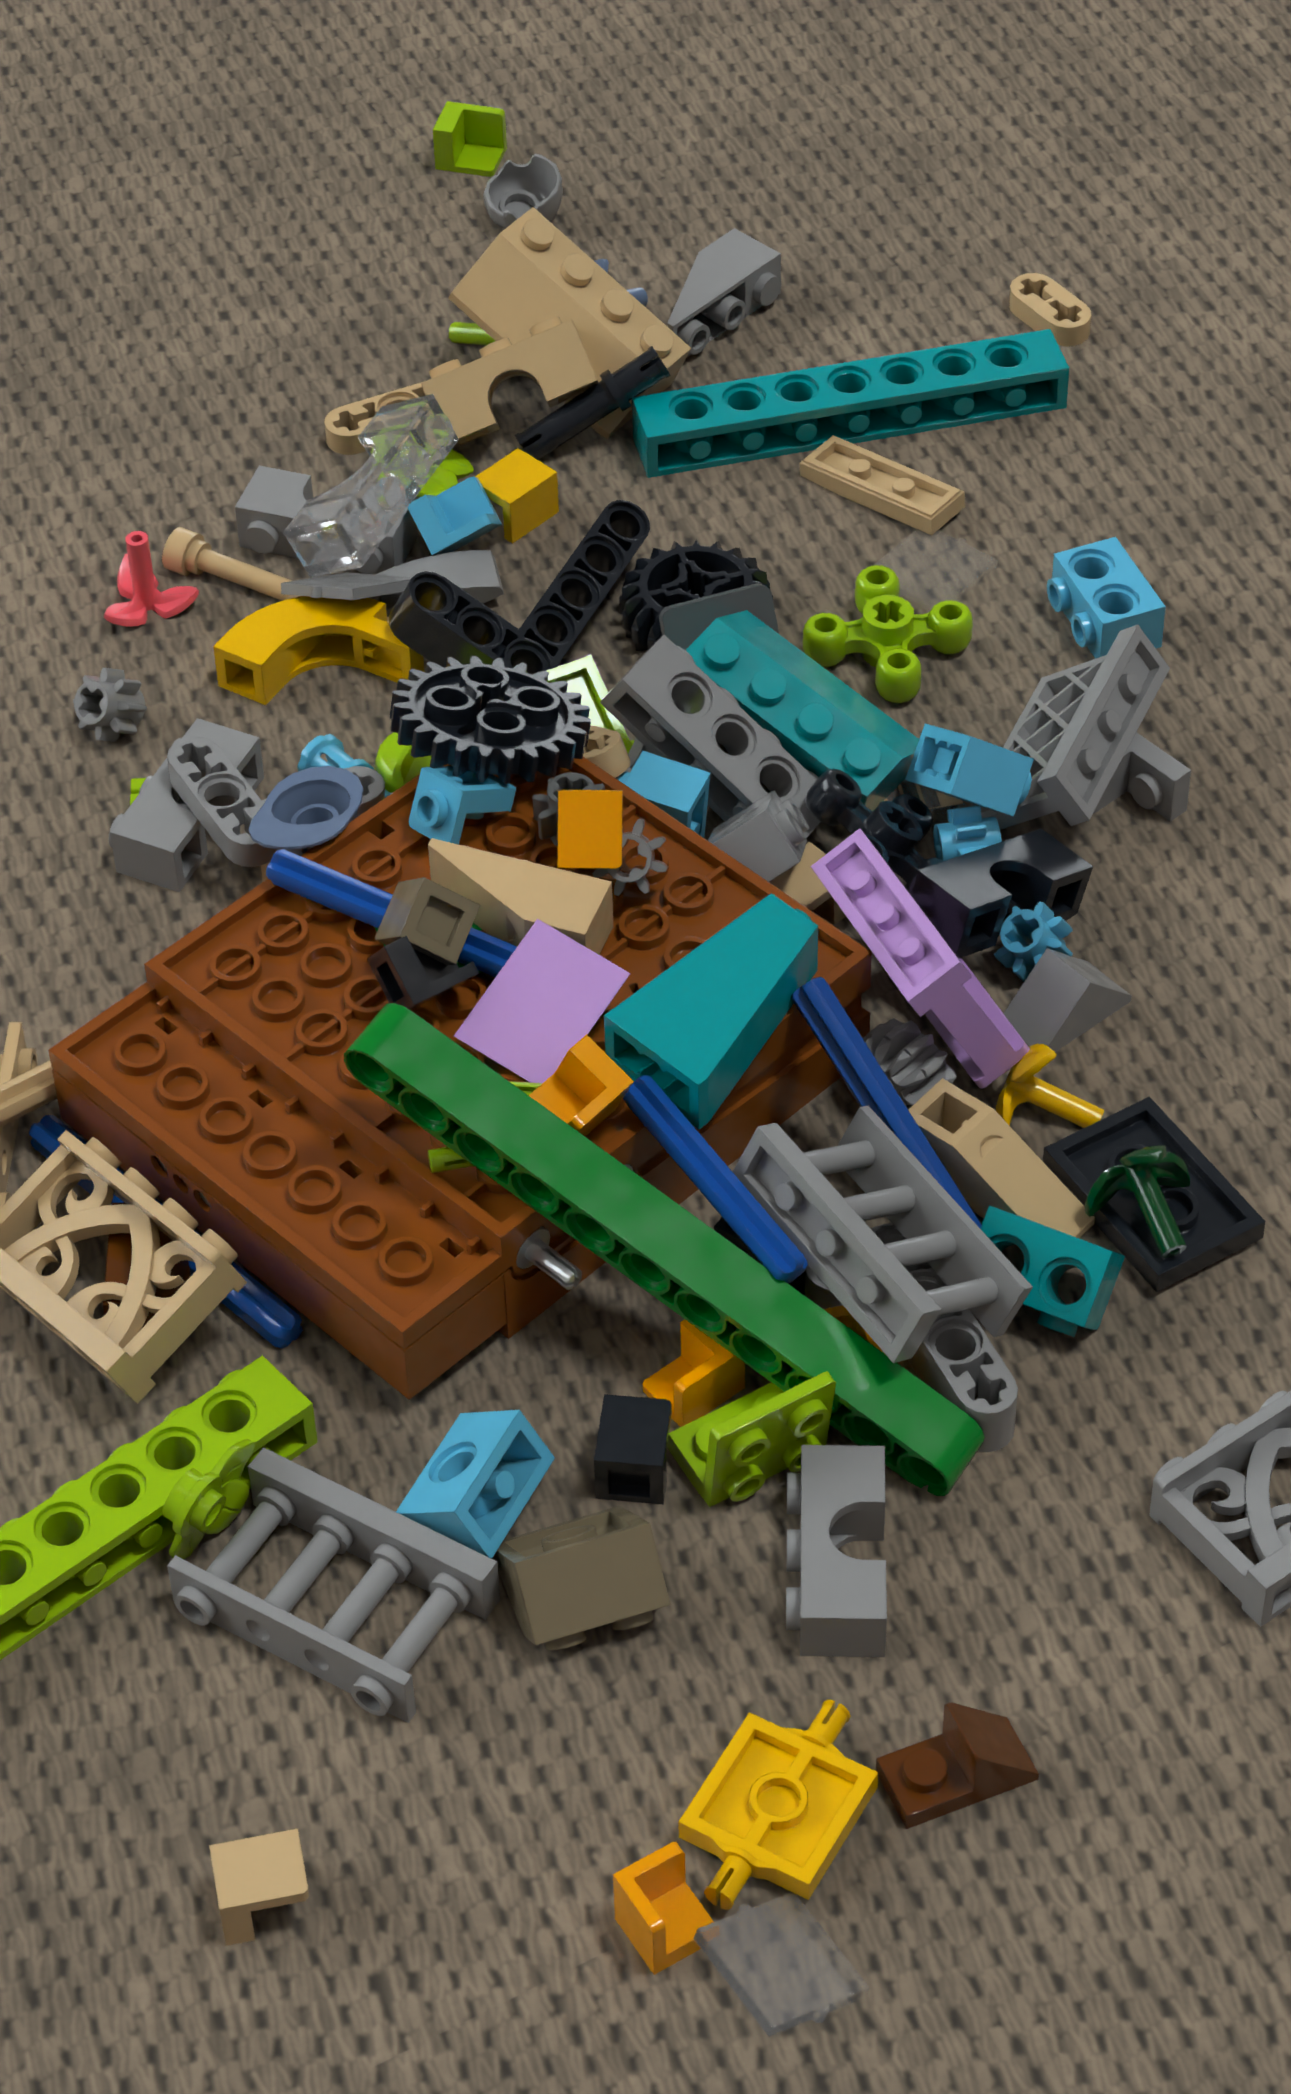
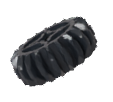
M696 539L693 546L682 547L674 541L669 551L653 548L650 559H637L635 569L626 572L622 595L619 596L620 614H622V626L625 629L626 637L632 638L636 651L649 650L662 637L659 615L665 607L757 583L763 584L770 589L767 572L758 568L756 558H743L740 548L724 551L719 541L710 547L700 546Z

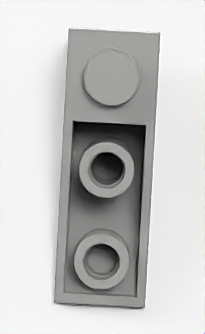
M735 228L698 252L667 322V327L691 347L688 356L700 353L707 343L726 330L735 329L745 317L763 305L768 306L775 301L777 296L781 294V253Z

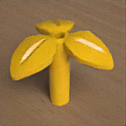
M1038 1043L1029 1046L1030 1050L1018 1063L1011 1067L996 1105V1112L1009 1126L1014 1109L1017 1105L1025 1102L1041 1107L1082 1128L1100 1121L1104 1113V1109L1034 1076L1057 1056L1050 1047Z

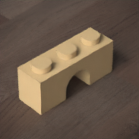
M560 317L547 319L529 329L532 335L529 338L511 344L509 338H504L479 350L481 358L461 366L459 359H455L436 366L429 371L431 379L422 382L421 386L448 448L453 449L500 429L492 410V397L498 385L508 378L523 376L535 381L541 387L550 408L575 398L598 383L572 319L564 323L561 322Z

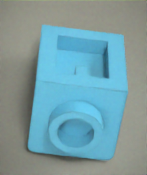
M442 766L434 769L423 767L421 768L408 821L409 826L430 839L434 838L459 845L465 818L481 819L484 813L511 811L516 787L503 783L500 778L493 774H489L484 782H479L475 772L467 770L464 774L456 777L453 776V766Z

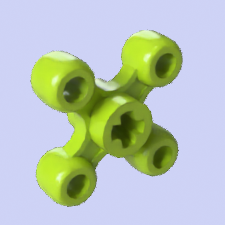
M873 565L863 569L855 581V604L859 612L863 614V617L858 620L844 622L842 618L832 613L815 614L807 620L803 628V652L822 667H830L840 663L846 654L862 653L864 660L871 666L876 667L875 684L879 695L892 703H904L913 699L921 686V663L912 650L917 647L931 645L936 651L944 654H955L963 651L972 639L973 616L965 604L955 600L941 601L934 605L929 613L914 614V608L911 603L899 597L900 582L896 573L889 567Z

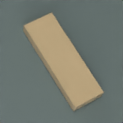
M834 435L800 462V476L842 497L929 535H933L965 508L964 491Z

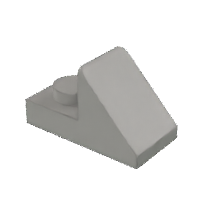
M1136 732L1094 813L1128 791L1141 807L1153 809L1171 822L1187 811L1191 770Z

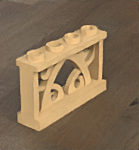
M65 1130L57 1139L61 1145L0 1208V1288L138 1404L156 1385L150 1377L232 1290L238 1293L247 1282L231 1265L238 1257V1254L217 1233L209 1228L200 1236L194 1231L199 1225L198 1222L170 1197L163 1205L158 1203L155 1198L160 1193L137 1170L130 1167L124 1174L120 1173L117 1168L121 1165V1162L100 1141L92 1137L84 1144ZM81 1179L91 1180L94 1184L93 1192L88 1198L78 1201L77 1194L73 1191V1188ZM68 1194L66 1210L69 1214L58 1218L56 1206ZM113 1195H116L126 1204L111 1205ZM41 1221L44 1222V1225L35 1229ZM159 1231L171 1239L172 1242L160 1247ZM131 1233L132 1259L127 1285L118 1282L97 1283L79 1291L66 1302L64 1299L72 1289L79 1270V1255L74 1243L101 1235ZM60 1249L62 1255L61 1266L55 1273L42 1276V1270L48 1263L58 1262L53 1252ZM184 1260L192 1261L196 1265V1271L186 1282L180 1275L170 1276L174 1265ZM184 1283L172 1297L161 1298L155 1296L157 1287L160 1289H173ZM112 1299L121 1301L119 1307L112 1302H108L109 1310L106 1315L99 1319L93 1318L95 1308L102 1301ZM148 1313H154L155 1315L143 1327Z

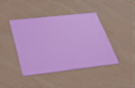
M537 919L454 1037L528 1082L543 1083L555 1073L568 1050L586 1034H589L630 973Z

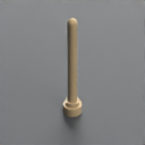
M177 527L170 534L164 546L162 555L164 568L187 577L190 572L197 575L207 572L281 601L299 597L281 594V583L292 580L212 551L211 545L205 542L203 535L194 531Z

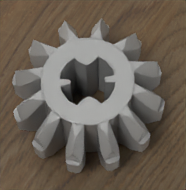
M893 1018L885 1024H879L863 1038L908 1109L942 1078L953 1084L957 1077L955 1071L945 1062V1058L948 1055L947 1052L939 1050L934 1044L933 1035H923L917 1024L913 1021L903 1023Z

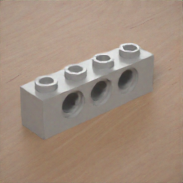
M665 635L632 666L600 701L653 754L710 772L708 806L724 821H727L766 796L768 793L762 788V783L770 792L775 790L782 803L790 798L797 805L809 826V830L804 832L805 838L821 822L810 813L805 803L807 792L818 776L806 770L782 747L781 742L772 732L763 729L739 706L737 700L729 691L719 687L695 664L692 656L686 650L676 646ZM673 700L682 706L684 712L676 707ZM717 742L726 748L728 754L721 750Z

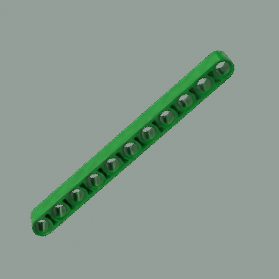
M395 1003L386 1004L344 1053V1062L347 1069L362 1085L784 1392L828 1371L836 1382L830 1425L858 1446H885V1465L909 1483L919 1488L928 1485L927 1492L936 1496L949 1494L982 1446L985 1439L983 1430L966 1412L897 1362L893 1363L886 1354L784 1280L774 1278L766 1267L411 1010Z

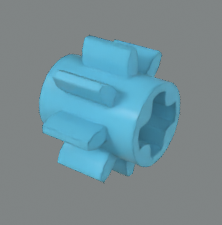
M980 806L948 809V823L934 825L936 858L943 861L1002 842L997 818H982Z
M1039 902L1035 906L1034 911L1028 909L1021 910L1014 906L1012 907V914L1004 921L999 934L1004 947L998 949L994 955L1006 968L1013 967V972L1025 982L1047 948L1070 956L1073 955L1063 940L1064 937L1073 931L1072 927L1061 916L1054 917V912L1044 902Z

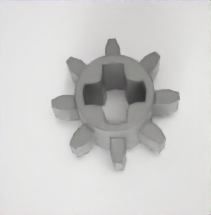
M102 668L100 677L84 675V684L79 687L75 699H73L75 713L80 720L78 727L85 730H95L96 740L115 742L119 738V733L135 735L137 733L136 725L140 723L147 710L144 696L139 690L142 683L138 680L125 679L124 670Z
M639 818L634 824L632 832L623 833L622 831V848L628 844L629 840L638 842V854L647 858L646 865H636L629 874L620 871L621 866L616 869L597 868L592 873L594 877H602L609 873L613 878L617 879L614 886V895L619 896L625 889L626 883L636 881L639 889L646 894L650 891V883L645 876L649 870L666 872L668 869L664 862L655 860L654 849L661 847L666 841L665 837H656L649 841L647 837L642 835L645 827V820Z

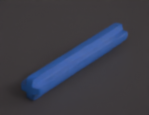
M648 1075L638 1077L623 1098L627 1106L774 1278L784 1280L788 1284L793 1282L808 1266L803 1253L653 1078Z

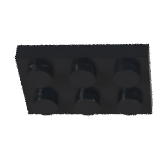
M1149 1096L1044 1147L1043 1162L1084 1206L1093 1184L1101 1173L1111 1167L1123 1165L1119 1159L1135 1150L1148 1146L1164 1145L1167 1152L1179 1156L1185 1162L1190 1176L1191 1184L1189 1187L1160 1186L1187 1246L1178 1255L1169 1258L1162 1257L1132 1191L1120 1189L1093 1215L1095 1217L1094 1223L1117 1249L1125 1255V1258L1150 1286L1158 1292L1259 1241L1264 1236L1266 1221Z

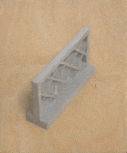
M1139 625L1119 631L1107 655L1041 678L1003 746L1005 749L1034 759L1030 769L1032 782L1029 793L1025 800L1017 806L1014 817L981 807L982 818L996 817L1000 830L1060 811L1070 826L1090 820L1170 670L1168 664Z

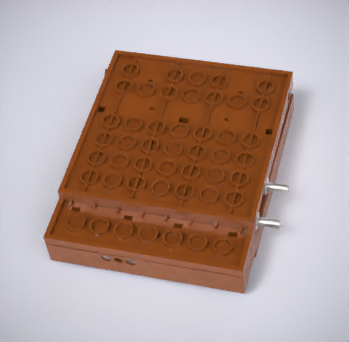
M585 757L582 759L574 758L573 768L570 770L557 766L556 776L569 772L580 773L589 777L594 785L603 783L605 790H623V833L632 832L634 824L639 818L645 820L642 835L647 837L649 841L662 836L666 839L661 847L654 849L655 860L664 862L668 869L666 872L649 870L645 875L650 883V891L644 894L639 889L636 881L627 882L623 892L617 896L614 895V886L617 879L613 878L609 873L602 877H595L612 881L613 928L599 955L630 973L588 1034L604 1052L605 1014L771 893L792 908L805 912L818 925V971L812 979L822 977L827 981L862 1038L870 1032V1012L861 1007V994L871 987L872 952ZM536 771L535 781L528 782L519 774L512 775L510 784L516 787L511 811L484 813L481 819L465 818L459 845L557 868L558 847L553 844L550 838L543 840L539 838L538 821L534 820L533 795H547L548 779L552 777ZM420 774L349 822L347 827L335 838L316 845L304 853L302 857L390 894L394 893L398 882L423 877L431 880L428 844L431 839L412 829L408 823ZM629 840L628 844L622 848L620 871L625 874H629L636 865H646L647 858L638 854L639 843L635 840ZM597 868L558 869L594 877L592 873ZM267 879L144 964L146 983L48 1050L51 1067L53 1068L52 1073L61 1119L88 1141L92 1137L100 1141L121 1162L120 1167L125 1171L130 1167L137 1170L158 1190L160 1194L157 1197L165 1202L170 1197L180 1204L198 1222L199 1225L196 1228L203 1234L209 1228L217 1233L236 1251L238 1257L235 1260L410 1400L495 1332L499 1331L506 1338H511L605 1264L606 1261L475 1166L431 1173L428 1150L447 1146L362 1085L349 1072L344 1062V1053L378 1012L386 1004H389L367 961L370 956L384 947L383 943L375 940L377 932L374 926L274 885L270 879ZM486 973L477 974L464 984L411 1010L506 1080L528 1082L454 1037L495 977ZM795 1004L792 1005L711 1120L700 1129L695 1127L727 1166L742 1156L758 1126L777 1123L780 1126L841 1077ZM623 1099L614 1112L585 1136L677 1204H681L698 1190Z

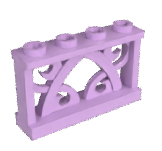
M860 828L810 866L908 1003L920 1017L924 1014L927 1016L979 1088L987 1087L1018 1063L1030 1050L965 961L956 956Z

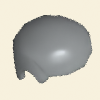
M541 154L532 155L528 163L521 165L507 160L498 174L488 180L483 193L484 205L493 222L504 229L532 207L552 222L557 215L562 200V177L557 165Z

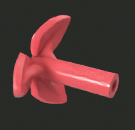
M133 531L126 536L127 553L124 555L119 567L117 587L119 594L131 601L110 605L104 613V619L112 624L133 627L146 624L147 611L153 610L159 616L167 619L187 609L198 597L199 590L192 586H176L160 592L157 589L159 583L153 573L148 535L142 531Z

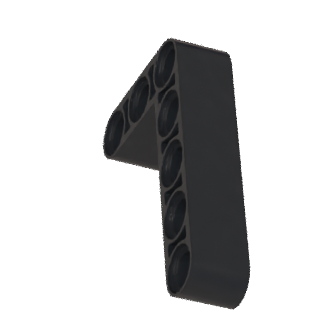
M616 500L609 503L519 629L447 578L428 571L417 573L410 579L388 617L389 626L393 634L401 642L428 661L444 668L447 665L448 657H453L464 665L470 664L471 656H477L483 664L492 665L496 658H502L505 667L512 669L520 663L527 664L526 673L532 675L555 668L648 536L650 531L649 519L638 505L630 501Z

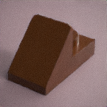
M956 1703L944 1705L942 1734L876 1758L878 1777L906 1829L1039 1780L1038 1771L1007 1717Z

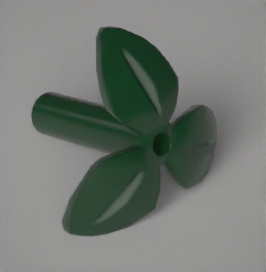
M1164 1145L1148 1146L1135 1150L1119 1159L1123 1165L1111 1167L1101 1173L1093 1184L1085 1202V1212L1089 1217L1102 1208L1120 1189H1126L1134 1193L1163 1258L1178 1255L1187 1248L1160 1186H1190L1187 1165L1179 1156L1167 1152Z

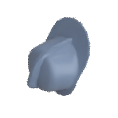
M321 766L295 772L278 782L270 792L263 806L251 820L248 829L249 834L254 842L263 847L278 850L285 849L302 856L316 845L335 838L347 827L349 822L358 817V809L362 803L364 792L363 786L356 775L343 768Z

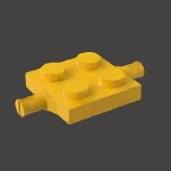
M825 1700L810 1727L805 1731L796 1728L780 1727L749 1712L678 1822L679 1838L718 1856L723 1862L709 1886L704 1890L706 1898L713 1905L716 1906L720 1900L721 1909H731L749 1877L766 1879L807 1900L812 1896L878 1788L877 1771L845 1757L833 1745L841 1730L851 1718L850 1712L841 1703L838 1704L835 1710V1701Z

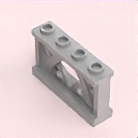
M1279 1391L1273 1394L1264 1402L1258 1412L1237 1425L1230 1423L1221 1427L1213 1434L1206 1445L1185 1458L1175 1457L1169 1460L1160 1468L1153 1479L1149 1516L1158 1525L1163 1523L1242 1602V1609L1260 1627L1291 1607V1523H1289L1291 1522V1503L1271 1508L1269 1492L1270 1479L1277 1459L1291 1458V1391L1288 1393L1286 1391ZM1247 1469L1246 1477L1240 1473ZM1219 1488L1225 1491L1229 1497L1223 1501H1212L1211 1510L1227 1516L1245 1512V1518L1231 1522L1211 1521L1193 1503L1212 1490ZM1287 1523V1524H1285V1525L1279 1527L1278 1529H1276V1526H1277V1525ZM1249 1536L1259 1563L1254 1565L1231 1541Z

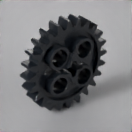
M471 656L470 664L463 665L453 657H448L445 668L429 661L426 662L425 672L411 669L409 670L408 679L398 680L397 690L392 693L391 732L398 733L397 743L399 745H412L411 756L413 758L431 756L430 767L433 769L448 764L453 766V776L456 777L468 770L475 772L479 782H484L489 774L498 775L503 783L510 784L512 775L519 774L528 782H534L536 771L553 778L556 776L557 766L569 770L572 769L574 758H583L584 749L588 744L591 719L588 718L589 706L581 705L582 695L574 692L567 693L568 683L566 681L549 683V672L547 671L537 672L532 675L526 673L527 664L520 663L512 669L505 667L502 658H496L492 665L483 664L477 656Z

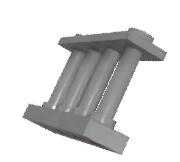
M869 1105L859 1107L838 1146L802 1152L777 1123L758 1126L733 1170L737 1178L803 1253L808 1266L893 1363L911 1359L938 1316L966 1309L973 1313L993 1337L1002 1336L1033 1288ZM846 1171L865 1193L843 1198L824 1175ZM886 1216L906 1239L884 1244L864 1221ZM927 1262L948 1286L925 1291L905 1267Z
M263 1447L248 1466L253 1505L256 1506V1509L205 1571L176 1555L167 1565L175 1606L184 1617L195 1624L205 1626L211 1622L347 1691L352 1695L356 1703L367 1712L377 1716H383L388 1712L409 1723L416 1714L413 1678L408 1673L453 1612L459 1613L466 1610L486 1620L500 1601L497 1561ZM288 1523H291L313 1534L314 1537L264 1600L231 1584L278 1525L286 1526ZM347 1551L371 1563L370 1569L323 1629L290 1613L335 1554H344ZM406 1580L430 1592V1597L382 1659L348 1643L394 1583H403Z

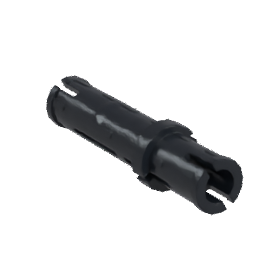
M651 346L646 352L612 374L609 369L600 374L602 380L523 432L517 433L515 437L523 447L524 452L539 460L619 407L622 412L632 406L629 402L632 400V397L638 396L665 377L668 378L671 375L653 346Z

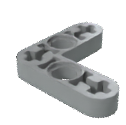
M188 737L175 742L168 750L167 755L171 785L222 852L233 863L241 866L255 867L271 862L273 854L278 849L263 847L254 842L248 831L251 820L263 806L266 799L261 800L214 741L204 737ZM363 766L344 768L359 778L364 789L362 803L358 809V816L385 798V782L382 775L376 770ZM201 769L206 770V776L201 778ZM218 796H231L237 799L235 803L227 806H214L208 803L210 799ZM244 824L246 833L240 834V826Z

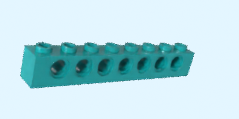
M1051 329L637 396L632 397L633 439L648 478L813 451L833 435L855 444L1067 408L1069 366Z

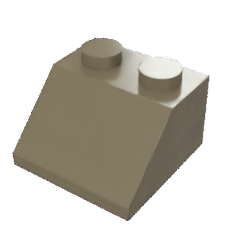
M621 1506L505 1539L493 1556V1560L497 1561L498 1573L523 1636L535 1645L544 1643L546 1650H559L582 1643L587 1639L586 1630L609 1623L612 1624L613 1630H625L644 1625L654 1619L652 1610L671 1605L650 1523Z

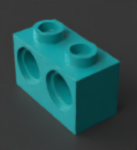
M989 1205L980 1229L1001 1252L1011 1245H1017L1022 1250L1024 1267L1021 1274L1033 1286L1023 1304L1041 1311L1037 1323L1075 1337L1078 1326L1097 1330L1108 1305L1125 1255ZM1078 1268L1085 1276L1086 1290L1081 1299L1067 1305L1059 1296L1058 1283L1061 1276L1067 1270Z

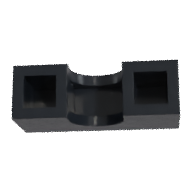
M1038 829L919 869L910 884L909 893L960 959L996 946L1006 913L1012 914V907L1014 906L1021 910L1028 909L1034 911L1035 906L1039 902H1044L1054 912V917L1061 916L1064 920H1068L1076 915L1093 866L1046 831Z

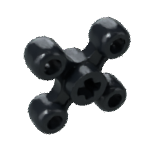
M834 768L823 772L812 784L805 797V803L810 813L827 825L835 826L842 824L851 835L860 828L893 872L903 878L908 892L910 884L919 869L943 862V860L935 857L924 859L914 848L927 834L933 823L931 811L921 800L909 794H902L891 802H880L874 811H871L860 801L862 797L861 788L851 776Z

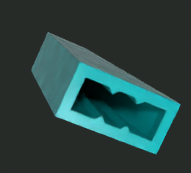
M769 894L605 1014V1053L633 1081L643 1075L651 1076L689 1122L697 1129L702 1128L711 1120L794 1004L792 994L796 989L810 981L818 971V925L802 910L794 909L774 894Z

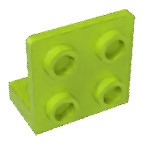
M828 1371L785 1392L771 1382L670 1432L667 1448L709 1507L727 1498L734 1502L742 1501L755 1494L763 1486L767 1478L787 1468L791 1472L801 1471V1445L827 1444L836 1382Z

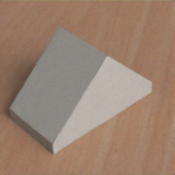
M1047 948L1005 1010L1004 1015L1028 1047L1037 1043L1044 1044L1056 1052L1130 1003L1132 995L1090 962Z

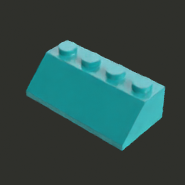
M748 610L716 618L686 649L692 656L695 664L719 687L729 691L735 697L739 706L763 729L772 732L779 739L782 747L806 770L813 772L819 777L826 770L834 768L851 776L861 788L862 797L860 801L871 811H874L880 802L888 798L906 778L919 738Z

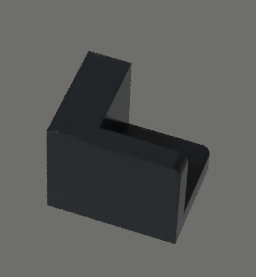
M407 936L384 946L367 959L388 1002L402 1005L409 1010L464 984L479 974L474 961L461 968L458 967L457 963L445 965L413 949Z
M604 1394L594 1455L596 1499L664 1505L667 1486L666 1450L672 1415V1404L669 1400Z

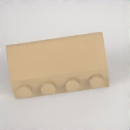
M534 207L499 233L448 298L495 341L509 338L511 344L531 337L529 329L542 321L553 317H560L561 322L564 323L572 319L598 382L602 380L600 374L609 369L612 374L653 346L671 376L665 377L638 396L661 393L668 388L675 380L691 350L690 346ZM632 406L623 412L619 407L591 427L598 434L608 439L632 418Z

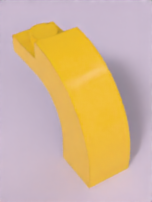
M299 596L286 599L248 615L235 624L213 646L218 686L263 705H267L291 679L305 671L331 665L356 667L396 683L399 679H408L409 670L411 669L425 672L424 657L401 642L393 634L387 622L386 603L371 598L345 600Z

